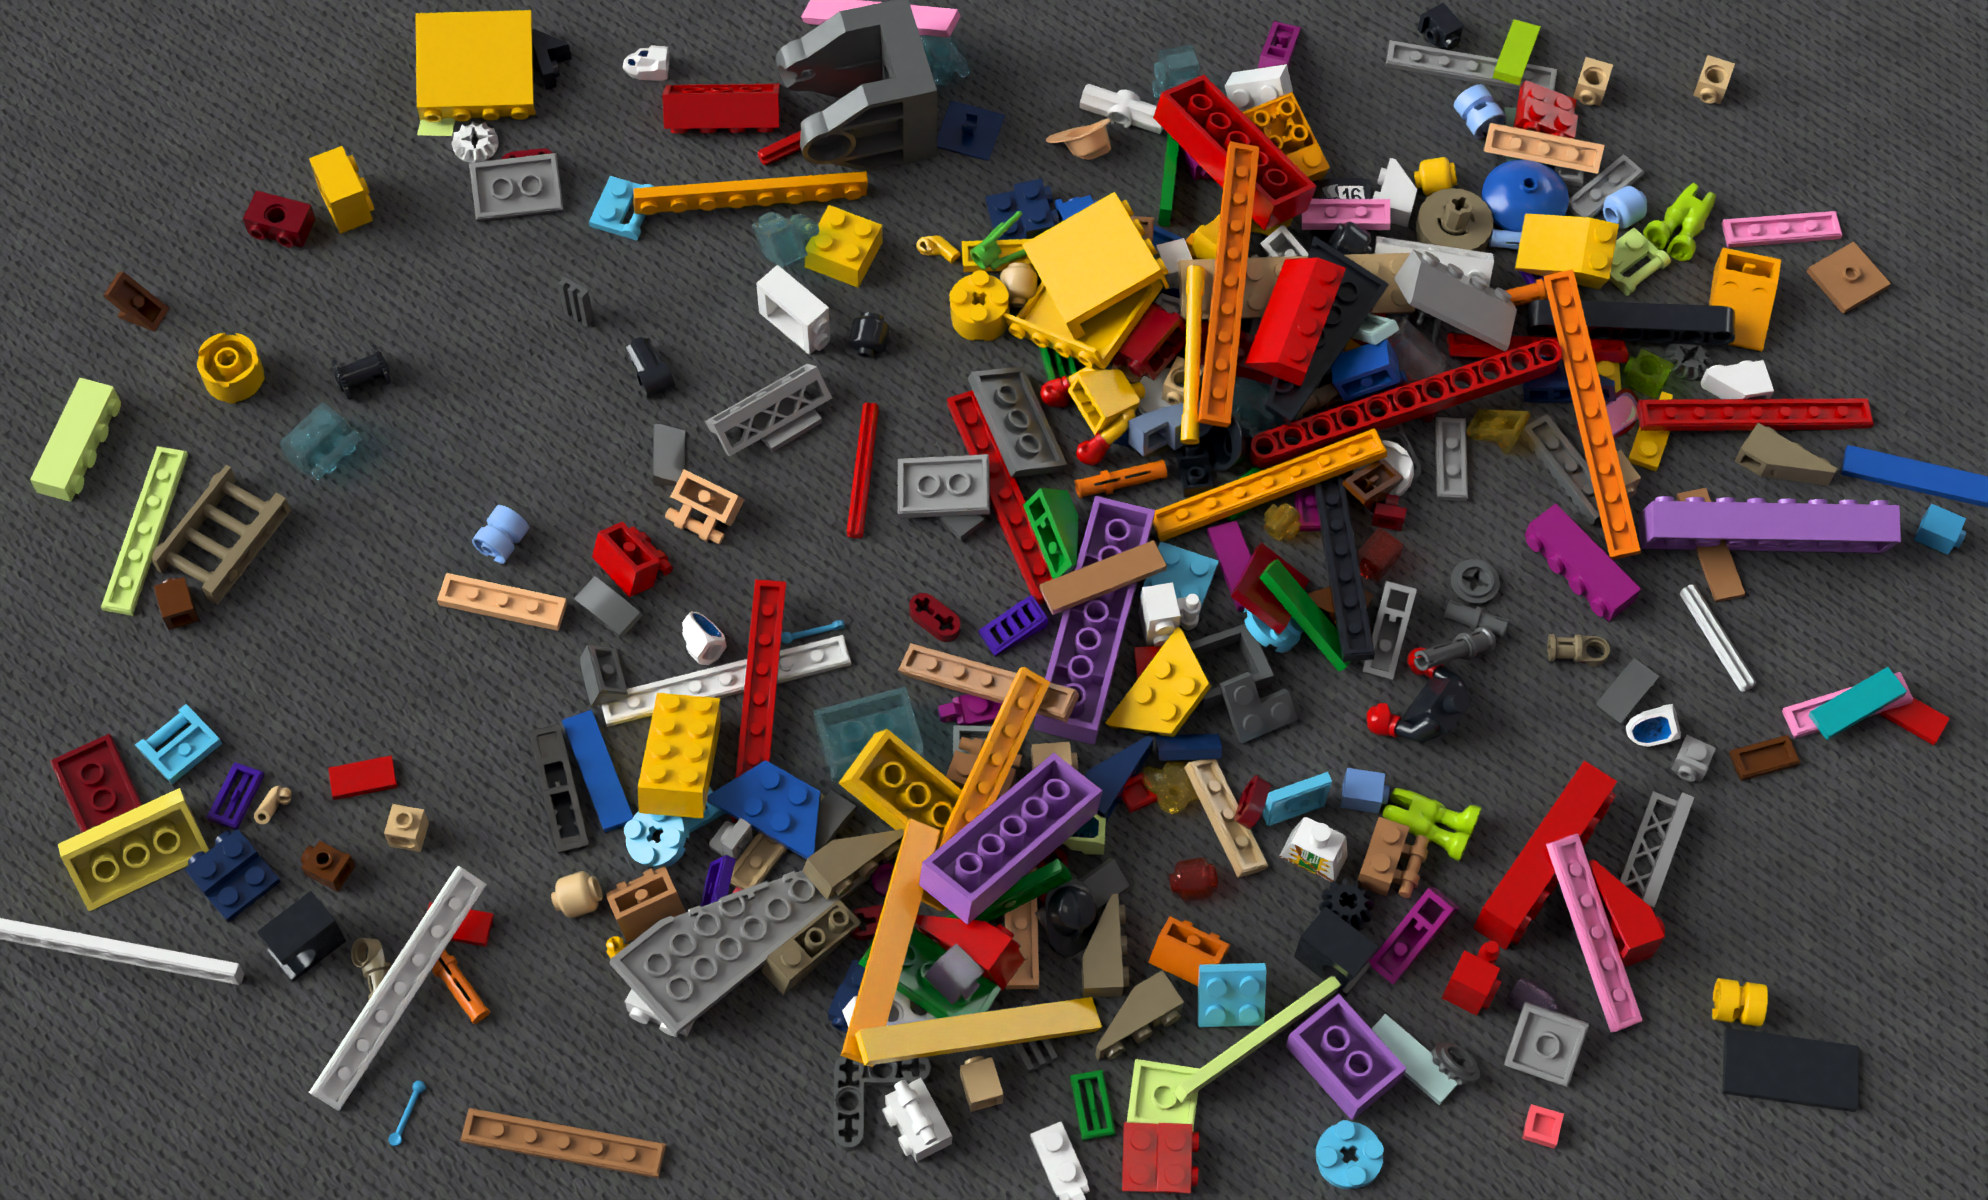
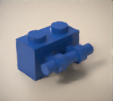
M1387 338L1376 345L1369 343L1341 353L1331 367L1333 384L1344 401H1352L1358 398L1365 399L1371 397L1372 393L1384 389L1389 391L1397 388L1398 384L1407 382L1404 370L1399 371L1398 355Z

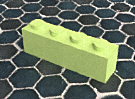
M79 378L30 479L37 493L71 502L75 493L79 494L84 486L83 476L87 468H92L95 464L97 457L96 449L99 443L104 442L108 436V424L111 417H116L120 411L121 401L113 386Z

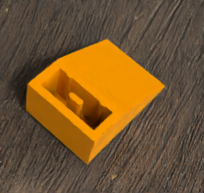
M1293 92L1243 111L1311 181L1324 178L1330 166Z
M1722 248L1714 267L1709 305L1727 306L1735 311V340L1728 345L1763 351L1778 285L1781 259Z

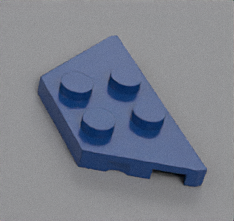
M765 760L708 795L707 802L737 820L742 818L751 824V828L806 860L815 853L821 793L819 790Z

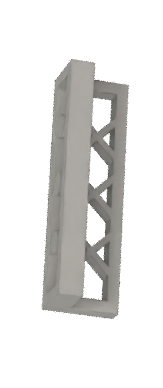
M805 364L705 422L710 432L717 434L726 454L732 456L832 399V396L817 366ZM815 381L822 395L812 401L803 399L806 386ZM798 391L797 396L791 395ZM786 397L795 399L791 413L787 415L777 413L782 399ZM801 401L806 403L800 407ZM772 406L771 411L766 410L768 407ZM759 412L768 413L770 416L766 427L761 430L751 427L756 414ZM776 416L781 417L774 422ZM745 420H747L746 425L740 424V423L744 422ZM735 426L743 428L741 441L731 446L724 432ZM750 431L755 432L754 434L749 436Z
M1654 791L1652 792L1620 878V882L1626 887L1636 883L1642 894L1641 899L1652 910L1657 902L1694 800L1693 796L1683 792L1678 801ZM1656 802L1674 808L1671 818L1661 822L1658 821L1653 811ZM1651 817L1654 824L1647 827ZM1668 824L1666 832L1664 833L1662 826ZM1657 829L1662 843L1657 847L1649 849L1643 836L1646 832ZM1641 845L1644 851L1637 854ZM1658 852L1656 859L1654 860L1652 853ZM1647 856L1652 866L1651 873L1639 877L1633 863L1636 859ZM1631 872L1634 879L1627 881ZM1648 879L1644 887L1641 881Z

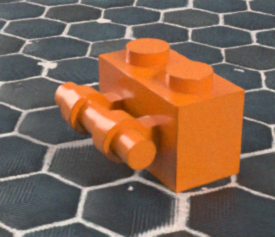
M1169 916L1157 938L1148 963L1198 986L1199 965L1221 964L1231 944L1220 940V936L1213 932L1209 935L1193 927L1194 923L1184 920L1182 922Z

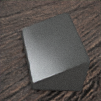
M653 424L654 486L676 485L685 469V430L662 424Z
M587 645L580 657L590 705L598 706L626 699L628 692L616 648Z

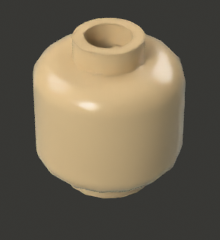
M1011 263L1008 265V268L1001 272L1000 281L1008 290L1010 307L1023 308L1029 298L1036 294L1039 277L1031 265Z
M584 871L558 879L555 885V892L551 894L555 909L557 911L561 910L569 918H576L595 911L603 897L597 878L590 876Z

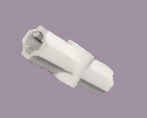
M1091 84L1085 86L1079 108L1106 116L1108 119H1111L1110 123L1114 124V122L1123 124L1125 128L1133 125L1158 134L1163 130V127L1153 118L1157 106L1140 101L1139 96L1134 92L1124 89L1115 93Z

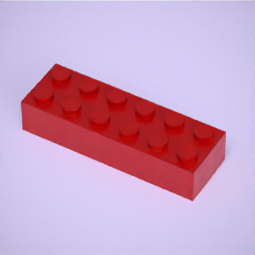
M1205 75L1161 92L1153 118L1222 188L1224 185L1227 148L1230 141L1259 147L1252 218L1264 231L1308 210L1317 186Z
M1584 760L1483 906L1473 927L1474 930L1489 940L1497 942L1504 950L1508 948L1511 942L1518 945L1531 921L1535 920L1543 908L1544 902L1549 895H1552L1559 884L1546 844L1573 834H1579L1582 846L1584 847L1594 833V829L1598 823L1602 822L1617 795L1612 791L1618 781Z

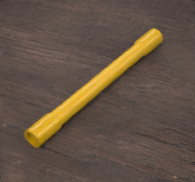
M1197 265L1187 267L1186 275L1187 318L1184 405L1181 418V443L1183 444L1199 443L1201 324L1205 268Z

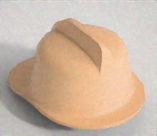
M1111 119L1101 120L1091 125L1076 127L1050 135L1046 138V142H1064L1071 153L1079 158L1087 160L1097 158L1111 150L1106 128Z

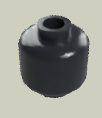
M1351 221L1346 222L1344 225L1339 223L1327 242L1332 248L1343 255L1370 254L1373 250V247L1369 245L1372 237L1371 234Z
M863 312L861 316L854 318L852 321L849 345L857 350L858 356L874 358L875 353L879 354L886 350L890 326L884 321L882 315Z

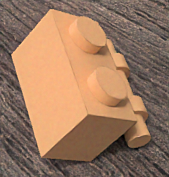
M684 469L670 496L683 503L680 512L670 507L665 514V518L674 522V526L681 530L686 528L698 534L701 540L706 542L711 540L720 545L725 534L715 529L717 522L720 521L731 526L745 499ZM693 509L708 515L704 523L691 518Z

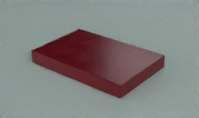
M1261 542L1255 548L1231 597L1276 633L1281 634L1286 629L1292 616L1260 579L1261 574L1270 563L1278 559L1304 590L1309 579Z
M110 733L50 760L81 833L143 805Z

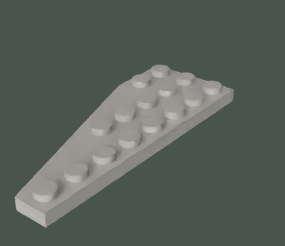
M803 870L796 873L795 871L787 873L780 879L769 883L765 881L721 897L719 901L703 907L699 905L688 909V912L681 915L669 916L659 920L612 957L609 964L676 1036L762 967L768 955L837 900L843 901L869 880L870 876L867 878L860 876L853 881L854 885L844 895L838 896L835 894L827 900L803 873Z

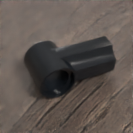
M639 337L632 340L626 347V351L637 372L640 386L644 385L646 398L675 387L669 367L665 362H661L650 338Z

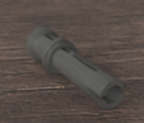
M1488 627L1476 628L1471 634L1467 632L1458 634L1451 642L1417 651L1414 656L1419 658H1414V663L1419 670L1424 671L1458 658L1470 660L1479 653L1484 655L1492 653L1496 646V639Z

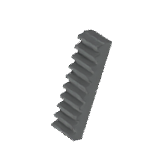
M1546 414L1523 427L1521 432L1523 441L1529 444L1532 452L1535 451L1539 461H1543V466L1546 470H1550L1551 476L1554 479L1558 480V485L1565 489L1566 495L1572 498L1574 505H1578L1582 515H1586L1589 524L1594 525L1601 521L1588 464L1549 415Z

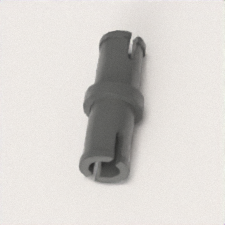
M1453 600L1449 601L1444 614L1445 619L1470 626L1469 629L1472 631L1483 626L1488 627L1494 635L1500 638L1504 637L1509 623L1508 619L1483 612V608L1477 607L1474 609Z

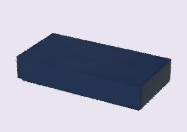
M1219 733L1175 735L1174 737L1156 735V749L1158 760L1160 761L1222 758Z

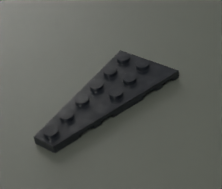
M1315 236L1312 240L1308 258L1318 257L1345 267L1346 270L1302 386L1273 377L1264 409L1288 425L1295 419L1389 286L1387 282Z

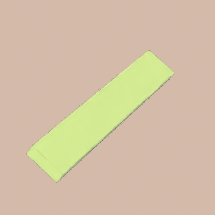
M157 446L101 605L103 611L133 616L152 561L151 558L157 547L188 457L187 451Z
M1330 976L1190 1075L1176 1088L1174 1093L1181 1103L1284 1031L1334 995L1341 986L1335 976Z

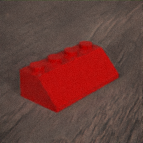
M780 83L666 85L662 94L664 129H671V133H686L688 129L699 128L701 133L717 132V128H728V132L732 133L745 132V128H757V132H773L774 128H779Z
M1318 257L1285 259L1244 365L1302 386L1346 268Z

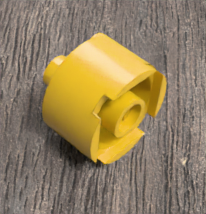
M978 270L962 278L954 285L949 296L951 321L957 333L965 339L972 341L974 339L991 341L1001 336L1008 327L1003 316L1005 313L1010 314L1009 293L1002 281L992 275H988L985 271Z
M219 333L210 337L201 345L198 351L197 368L207 391L214 398L232 404L245 400L258 391L265 379L264 368L254 343L248 337L239 333H235L236 335Z

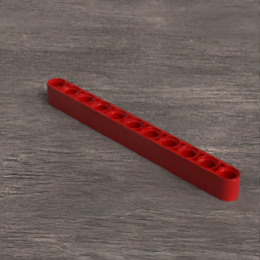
M1544 339L1292 422L1290 425L1286 424L1261 432L1252 439L1249 454L1250 461L1259 468H1268L1374 428L1376 431H1380L1549 375L1556 370L1559 364L1562 348L1555 340ZM1540 354H1549L1553 360L1546 361L1541 358ZM1512 363H1521L1525 369L1516 370ZM1492 372L1497 378L1493 380L1488 379L1483 373ZM1464 381L1468 384L1469 388L1461 389L1457 387L1455 382ZM1427 391H1437L1441 397L1431 398ZM1405 399L1410 401L1413 406L1406 408L1401 406L1398 401ZM1380 409L1385 415L1376 417L1371 414L1370 410ZM1350 418L1356 422V425L1346 426L1341 420ZM1321 427L1328 434L1319 436L1314 433L1313 429ZM1295 437L1300 443L1289 445L1284 439ZM1265 446L1271 450V453L1263 455L1258 453L1256 448Z

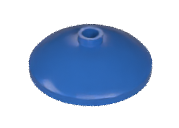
M1524 159L1507 161L1494 168L1485 179L1481 194L1482 200L1486 202L1492 212L1494 223L1506 231L1522 232L1525 214L1565 216L1569 204L1568 190L1559 174L1545 164Z

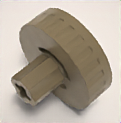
M1442 189L1432 193L1422 203L1416 220L1415 232L1419 243L1483 252L1489 243L1494 221L1491 210L1479 196L1464 189ZM1438 221H1441V226H1442V227L1444 228V230L1447 231L1448 233H1451V234H1461V233L1466 232V234H1464V235H1459V236H1454V235L1447 234L1446 232H1444V231L1440 228V224L1438 223Z

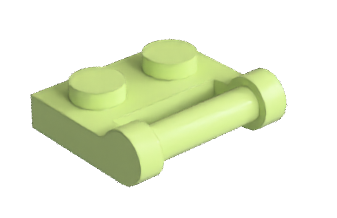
M1632 228L1616 240L1609 280L1626 296H1629L1636 290V286L1659 268L1664 269L1671 263L1670 257L1665 251L1658 250L1637 229ZM1645 256L1651 259V261L1630 277L1622 275Z

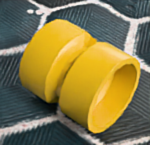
M1718 978L1713 991L1715 1009L1712 1008L1713 1020L1733 1023L1737 1018L1741 1024L1761 1027L1767 1011V986L1750 982L1740 986L1736 980Z

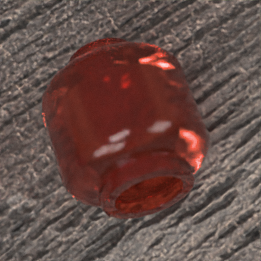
M1204 857L1180 860L1175 865V873L1169 874L1172 892H1178L1180 898L1185 902L1208 899L1213 895L1214 889H1218L1216 867L1214 863L1209 864L1208 860Z

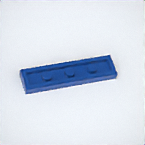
M592 709L562 720L604 833L625 826L628 821L632 820L633 815Z

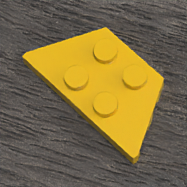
M1177 626L1105 722L1107 726L1113 729H1130L1146 734L1153 732L1169 737H1174L1212 687L1181 628Z

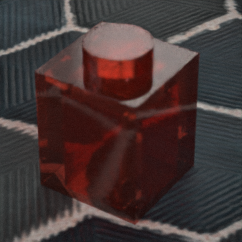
M1379 527L1357 551L1361 575L1368 579L1372 577L1379 582L1400 558L1404 544Z

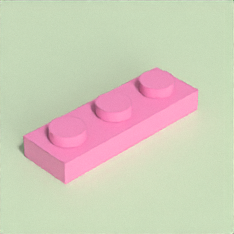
M1312 199L1308 210L1302 213V230H1335L1339 223L1344 225L1349 221L1357 224L1364 230H1390V199Z

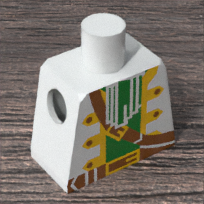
M1303 817L1292 830L1279 857L1333 882L1336 881L1348 857L1346 836L1329 828L1324 823H1318L1308 817Z

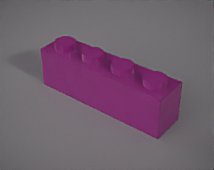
M1556 503L1529 523L1524 535L1528 546L1534 552H1540L1547 559L1548 566L1553 572L1561 573L1568 580L1569 587L1575 594H1582L1590 602V607L1597 616H1604L1610 622L1636 601L1641 588Z

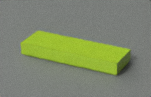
M1513 19L1492 78L1520 86L1541 26Z

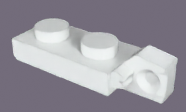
M1062 1122L1031 1133L1030 1137L1056 1197H1059L1060 1200H1086L1084 1194L1090 1192L1088 1181Z

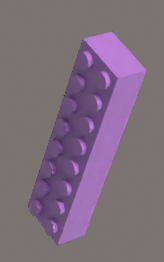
M1095 496L1075 570L1149 542L1155 510ZM1138 582L1063 611L1045 679L1050 681V683L1077 690L1079 697L1068 722L1036 714L1034 730L1095 745Z
M1662 496L1656 497L1655 501H1652L1639 513L1640 549L1696 550V546L1720 545V540H1726V546H1728L1729 550L1884 553L1901 542L1899 505H1889V501L1875 500L1871 501L1870 505L1858 504L1857 500H1841L1839 504H1827L1825 499L1809 500L1807 504L1797 503L1796 499L1790 498L1780 499L1778 503H1766L1764 498H1751L1747 502H1735V498L1724 497L1716 499V502H1705L1703 497L1686 498V501H1674V497Z

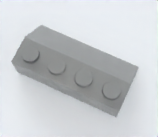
M1413 249L1394 277L1408 304L1506 352L1510 344L1517 312L1516 307L1510 300L1512 296L1499 287L1495 290L1488 287L1484 280L1475 275L1472 278L1464 275V272L1459 267L1451 263L1448 266L1440 263V260L1435 255L1427 251L1422 254Z

